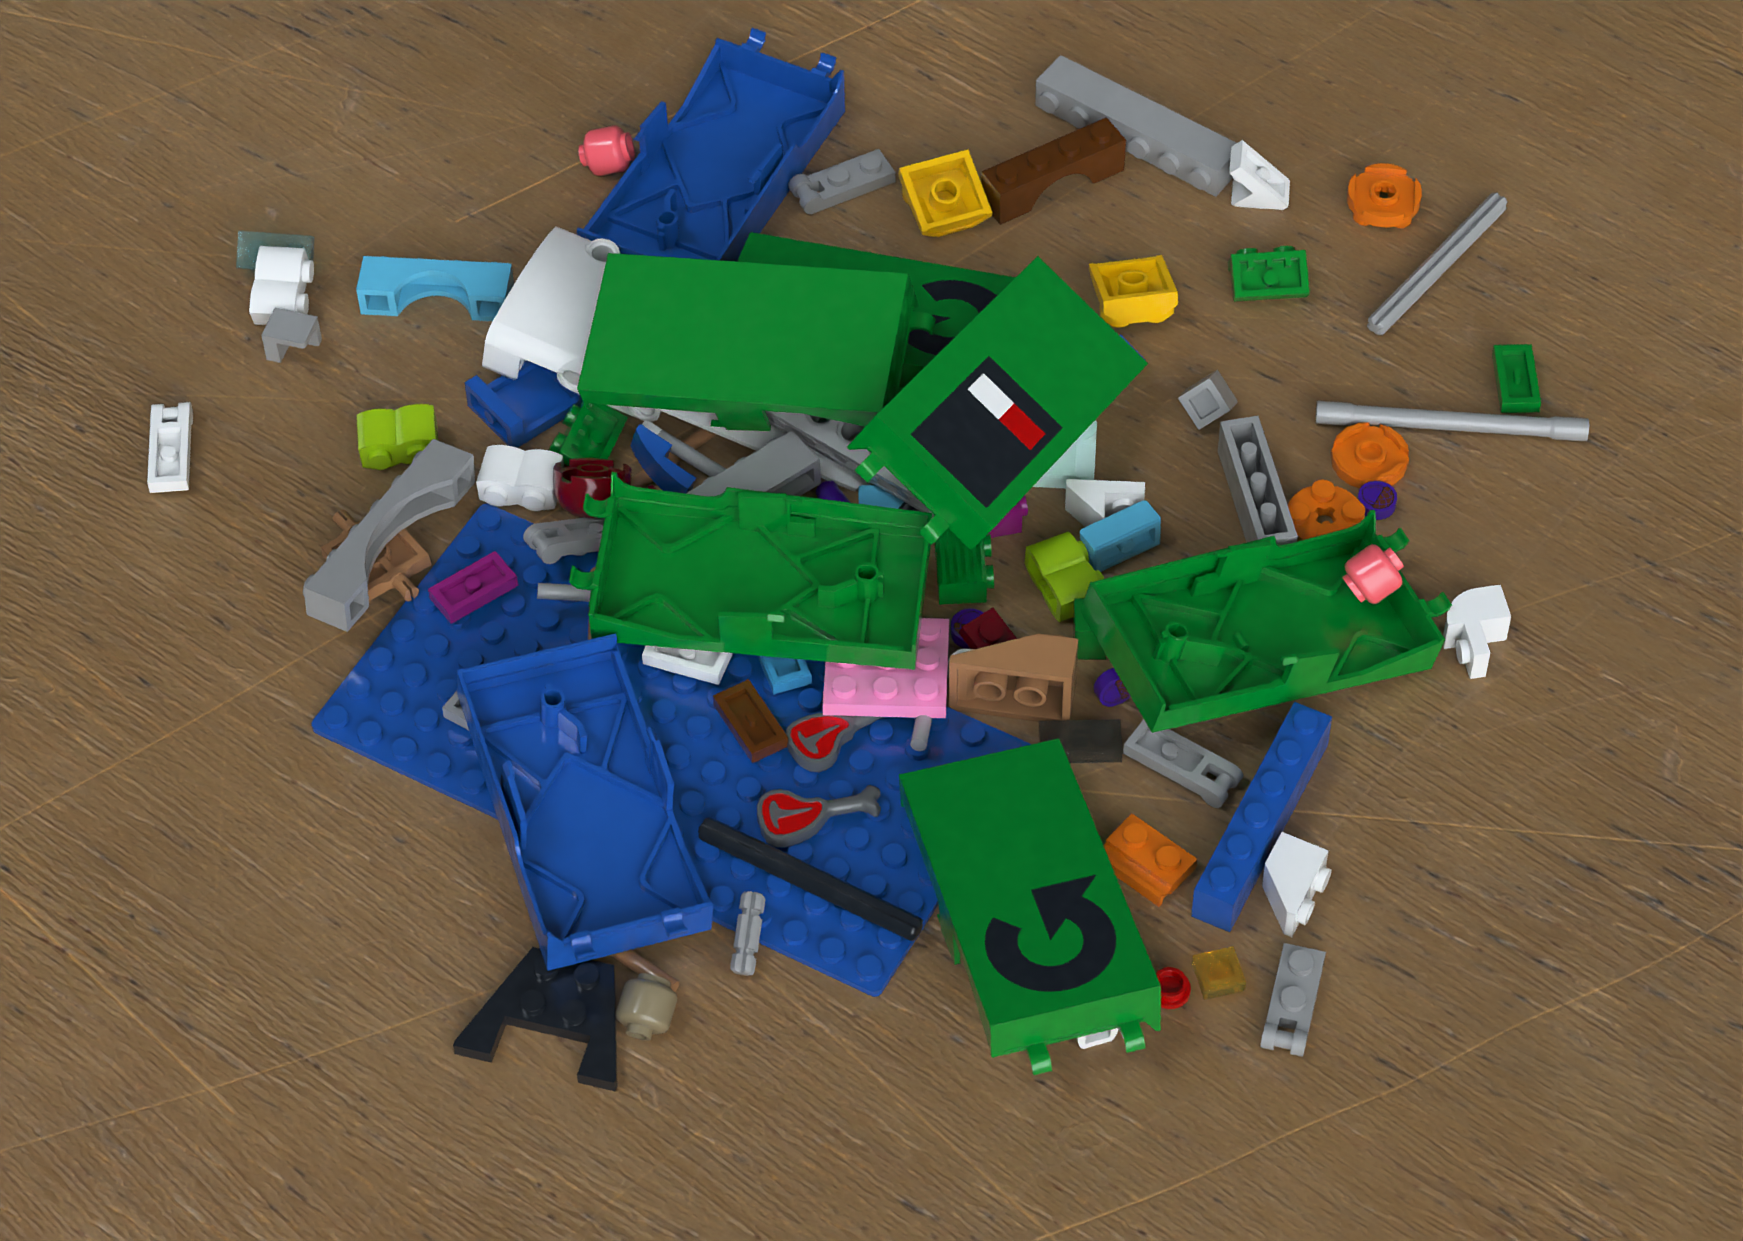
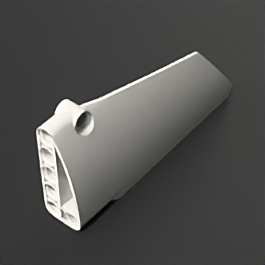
M555 226L537 248L496 314L486 336L482 367L516 380L524 362L530 361L556 372L560 384L579 394L577 387L608 253L620 254L618 246L608 239L601 238L591 241ZM608 405L630 416L650 422L656 421L661 412H664L756 451L764 447L770 440L786 434L772 425L771 431L726 430L725 427L710 426L712 419L718 420L715 413ZM821 418L817 423H824L829 419ZM858 434L851 436L848 441H853ZM809 447L820 459L821 478L833 481L837 485L854 492L861 485L872 484L871 482L867 483L859 475Z

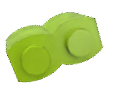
M413 404L396 410L371 409L357 414L358 451L362 467L384 470L400 463L412 464L415 455L419 451H423L433 439L438 440L434 406Z
M1068 531L1026 546L1024 562L1026 569L1035 586L1042 592L1044 600L1058 622L1074 617V598H1085L1090 582L1104 579L1103 574L1099 570H1094L1090 565L1088 551L1081 540L1077 541Z

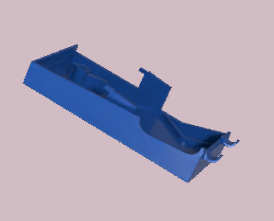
M751 28L749 39L746 43H742L741 46L717 38L687 98L668 124L666 102L661 101L640 125V131L633 139L639 141V155L584 229L577 228V235L591 241L601 238L611 240L618 246L620 254L737 262L750 232L760 234L790 191L788 188L790 179L797 174H802L845 113L844 70H840L832 78L829 77L834 70L836 57L822 52L818 65L810 71L759 53L766 39V32Z
M611 634L457 670V695L547 971L711 930L713 903L706 893L683 841L672 810L674 782L655 729L645 725L617 646V635Z

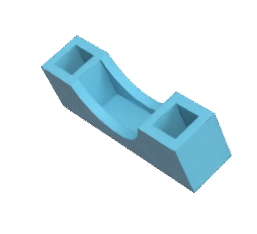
M363 256L356 291L360 313L363 315L398 316L407 305L415 300L428 296H445L463 304L472 320L493 321L514 285L511 263Z

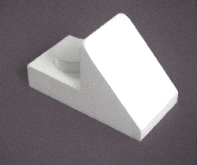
M1243 140L1231 146L1229 173L1234 178L1231 204L1236 207L1274 210L1288 208L1290 180Z
M1066 479L1065 510L1083 526L1087 527L1104 519V517L1144 501L1145 482Z

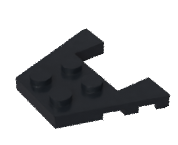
M532 947L453 1044L456 1055L492 1063L506 1025L588 1043L577 1073L578 1083L616 1092L618 1081L614 965L589 960L547 971L540 948Z

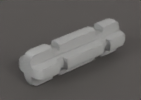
M748 891L741 894L739 909H742V914H738L733 948H736V953L732 954L730 965L731 971L738 975L748 976L753 975L755 972L757 959L753 955L758 952L762 919H760L759 915L764 913L765 897L758 892Z

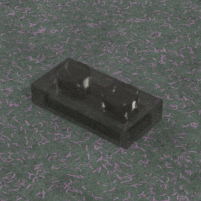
M1121 719L1039 721V743L1060 738L1069 763L1122 762Z

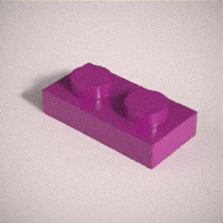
M494 551L428 588L429 598L452 624L517 587L518 580L516 574L499 554Z

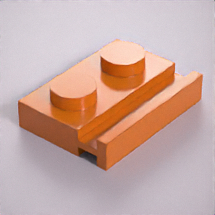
M1133 813L1106 839L1103 845L1116 877L1158 907L1163 903V899L1168 894L1171 895L1197 868L1196 857Z

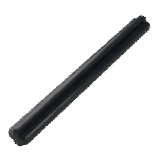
M712 817L705 818L699 827L698 837L700 840L905 939L914 941L922 930L923 920L920 917Z

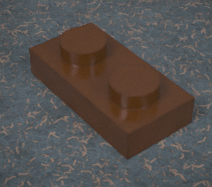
M749 679L713 695L714 707L752 763L787 747L788 736Z

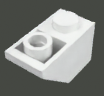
M1281 832L1265 863L1262 887L1284 935L1292 937L1299 923L1306 925L1309 921L1315 905L1312 898L1316 891L1323 893L1331 875V869L1326 868L1328 850Z

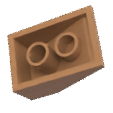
M1034 634L951 655L949 660V708L961 712L1069 726L1076 690L1079 639L1069 638L1060 634Z

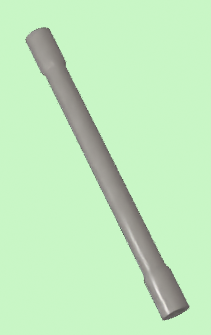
M1317 401L1315 424L1350 426L1357 423L1370 422L1369 425L1373 426L1382 424L1389 427L1540 436L1556 440L1586 442L1589 435V418L1559 416L1545 418L1362 406L1331 401Z

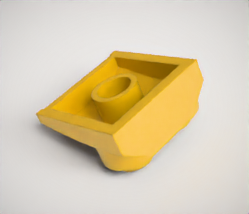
M968 149L899 168L898 176L902 184V197L910 206L923 236L940 237L973 228L992 216L990 205Z
M1162 255L1097 264L1089 263L1090 276L1100 303V317L1110 326L1120 328L1133 323H1160L1173 315L1174 308L1178 305V291Z

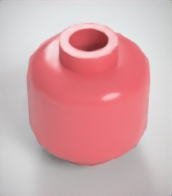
M616 125L588 131L584 137L583 145H579L578 149L581 164L584 167L588 166L590 171L596 176L624 172L628 169L630 161L635 159V148L631 135L628 132L624 133L622 128Z
M1371 544L1345 563L1344 567L1347 574L1342 577L1360 603L1367 600L1371 604H1377L1401 587L1403 581L1398 571L1404 565L1391 548L1383 551L1379 546Z

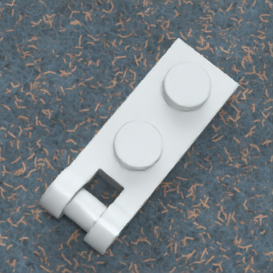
M191 402L178 403V407H165L164 404L151 405L147 478L150 493L189 490L191 425L193 424Z

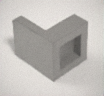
M279 308L274 309L261 335L266 359L279 363L282 362L289 346L303 349L307 344L319 346L322 341L317 316Z
M1218 369L1185 389L1178 397L1198 430L1229 412L1238 402Z

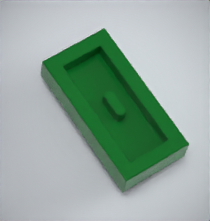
M1532 344L1494 345L1492 359L1501 413L1539 412L1541 398Z

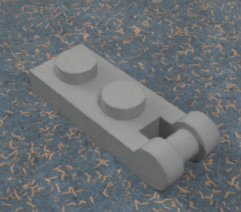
M876 149L808 176L797 174L790 179L788 188L795 197L800 198L799 203L804 212L814 214L895 183L896 175L882 152Z
M584 517L533 524L525 530L523 539L531 549L536 550L538 557L544 563L553 564L561 556H581L588 552L599 551L598 546H600L605 518Z
M1144 719L1124 743L1123 754L1195 792L1208 805L1214 808H1220L1228 798L1227 791L1230 788H1235L1243 778L1241 769L1230 761L1170 729L1152 733ZM1209 772L1217 778L1213 781L1205 777L1206 774Z
M1287 943L1283 944L1260 1048L1274 1050L1275 1046L1291 1050V1055L1304 1056L1326 952ZM1279 1026L1294 1029L1295 1032L1278 1030Z

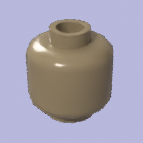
M640 973L636 979L628 980L624 984L616 1018L622 1025L627 1027V1035L636 1039L650 1041L652 1034H664L669 1030L677 1003V994L670 988V981L656 975Z

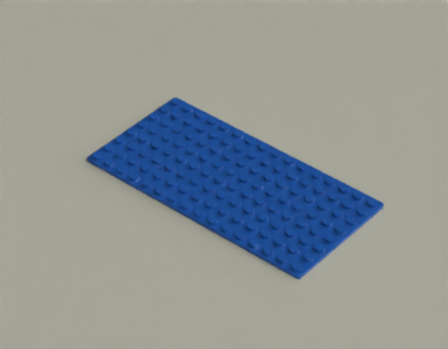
M482 504L417 586L419 589L418 596L415 599L411 596L412 601H405L312 720L313 732L498 820L470 732L444 718L442 707L457 691V670L588 640L589 602L537 599L538 583L571 585L569 578L572 565L579 571L590 572L593 567H596L598 552H588L581 556H561L557 562L546 564L538 557L536 550L531 549L523 539L525 530L534 523L493 505ZM496 551L516 574L518 586L451 624L429 598L428 588ZM617 643L645 725L655 729L657 738L660 740L674 782L672 810L686 849L706 893L713 903L712 921L736 932L738 914H742V909H739L741 894L748 891L761 893L765 897L764 913L759 915L760 919H762L760 944L870 996L876 997L881 995L915 940L905 939L700 840L698 837L700 825L705 818L712 817L766 843L757 821V805L759 799L765 793L782 789L802 798L819 797L825 800H833L857 795L867 785L876 786L880 789L881 793L877 800L881 807L878 817H873L869 813L861 811L833 816L827 820L816 835L793 846L774 848L920 917L923 920V930L939 902L905 808L901 806L899 774L1031 744L946 706V718H932L927 748L923 751H916L910 745L916 718L885 717L856 731L853 738L841 746L834 765L825 771L810 772L802 768L795 762L787 747L752 763L714 707L713 695L749 679L786 733L787 727L792 722L808 715L823 713L824 661L805 660L812 675V684L773 695L757 655L733 653L719 685L645 665L643 664L642 653L646 645Z

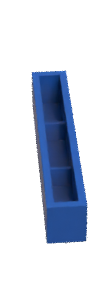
M1293 703L1194 888L1191 917L1231 932L1265 867L1273 847L1288 823L1328 746L1332 716L1302 704Z

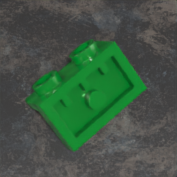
M1280 246L1274 248L1273 252L1258 253L1256 248H1244L1237 250L1236 254H1231L1227 263L1228 271H1231L1233 302L1308 297L1310 294L1306 250H1295L1294 246Z
M584 402L580 406L573 403L562 424L568 426L565 433L558 432L548 451L563 455L564 464L569 466V459H608L628 417L608 405L592 404L591 409H588Z

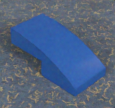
M639 424L635 430L630 447L648 476L663 491L685 494L691 491L696 477L668 459L672 444L642 424Z

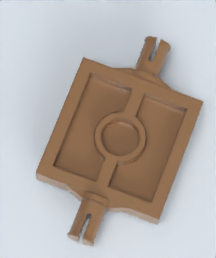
M344 509L340 510L341 515L337 511L333 516V522L343 532L336 539L320 547L325 560L333 549H337L348 537L351 528L361 522H355ZM405 528L385 545L374 562L369 575V601L393 588H396L406 601H412L411 596L415 599L419 594V589L414 586L409 578L431 566L430 556Z

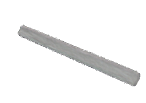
M1498 193L1490 194L1368 318L1367 328L1369 331H1373L1379 336L1383 335L1506 210L1507 199Z

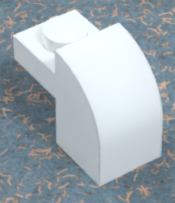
M1501 584L1474 588L1461 593L1452 601V606L1447 612L1443 633L1445 638L1443 648L1456 647L1457 659L1460 664H1465L1470 679L1486 677L1490 658V650L1487 643L1507 639L1511 614Z

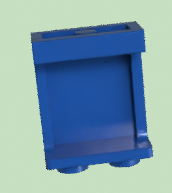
M530 361L524 362L516 380L502 375L491 383L486 384L476 375L464 382L468 407L508 446L516 448L562 421L572 404L580 406L583 400L580 394L560 384L556 372Z

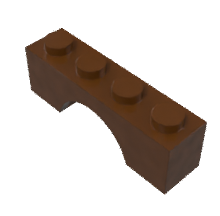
M1106 117L981 171V184L990 205L992 216L1001 225L1031 212L1043 191L1065 176L1083 174L1094 184L1124 171L1126 139Z

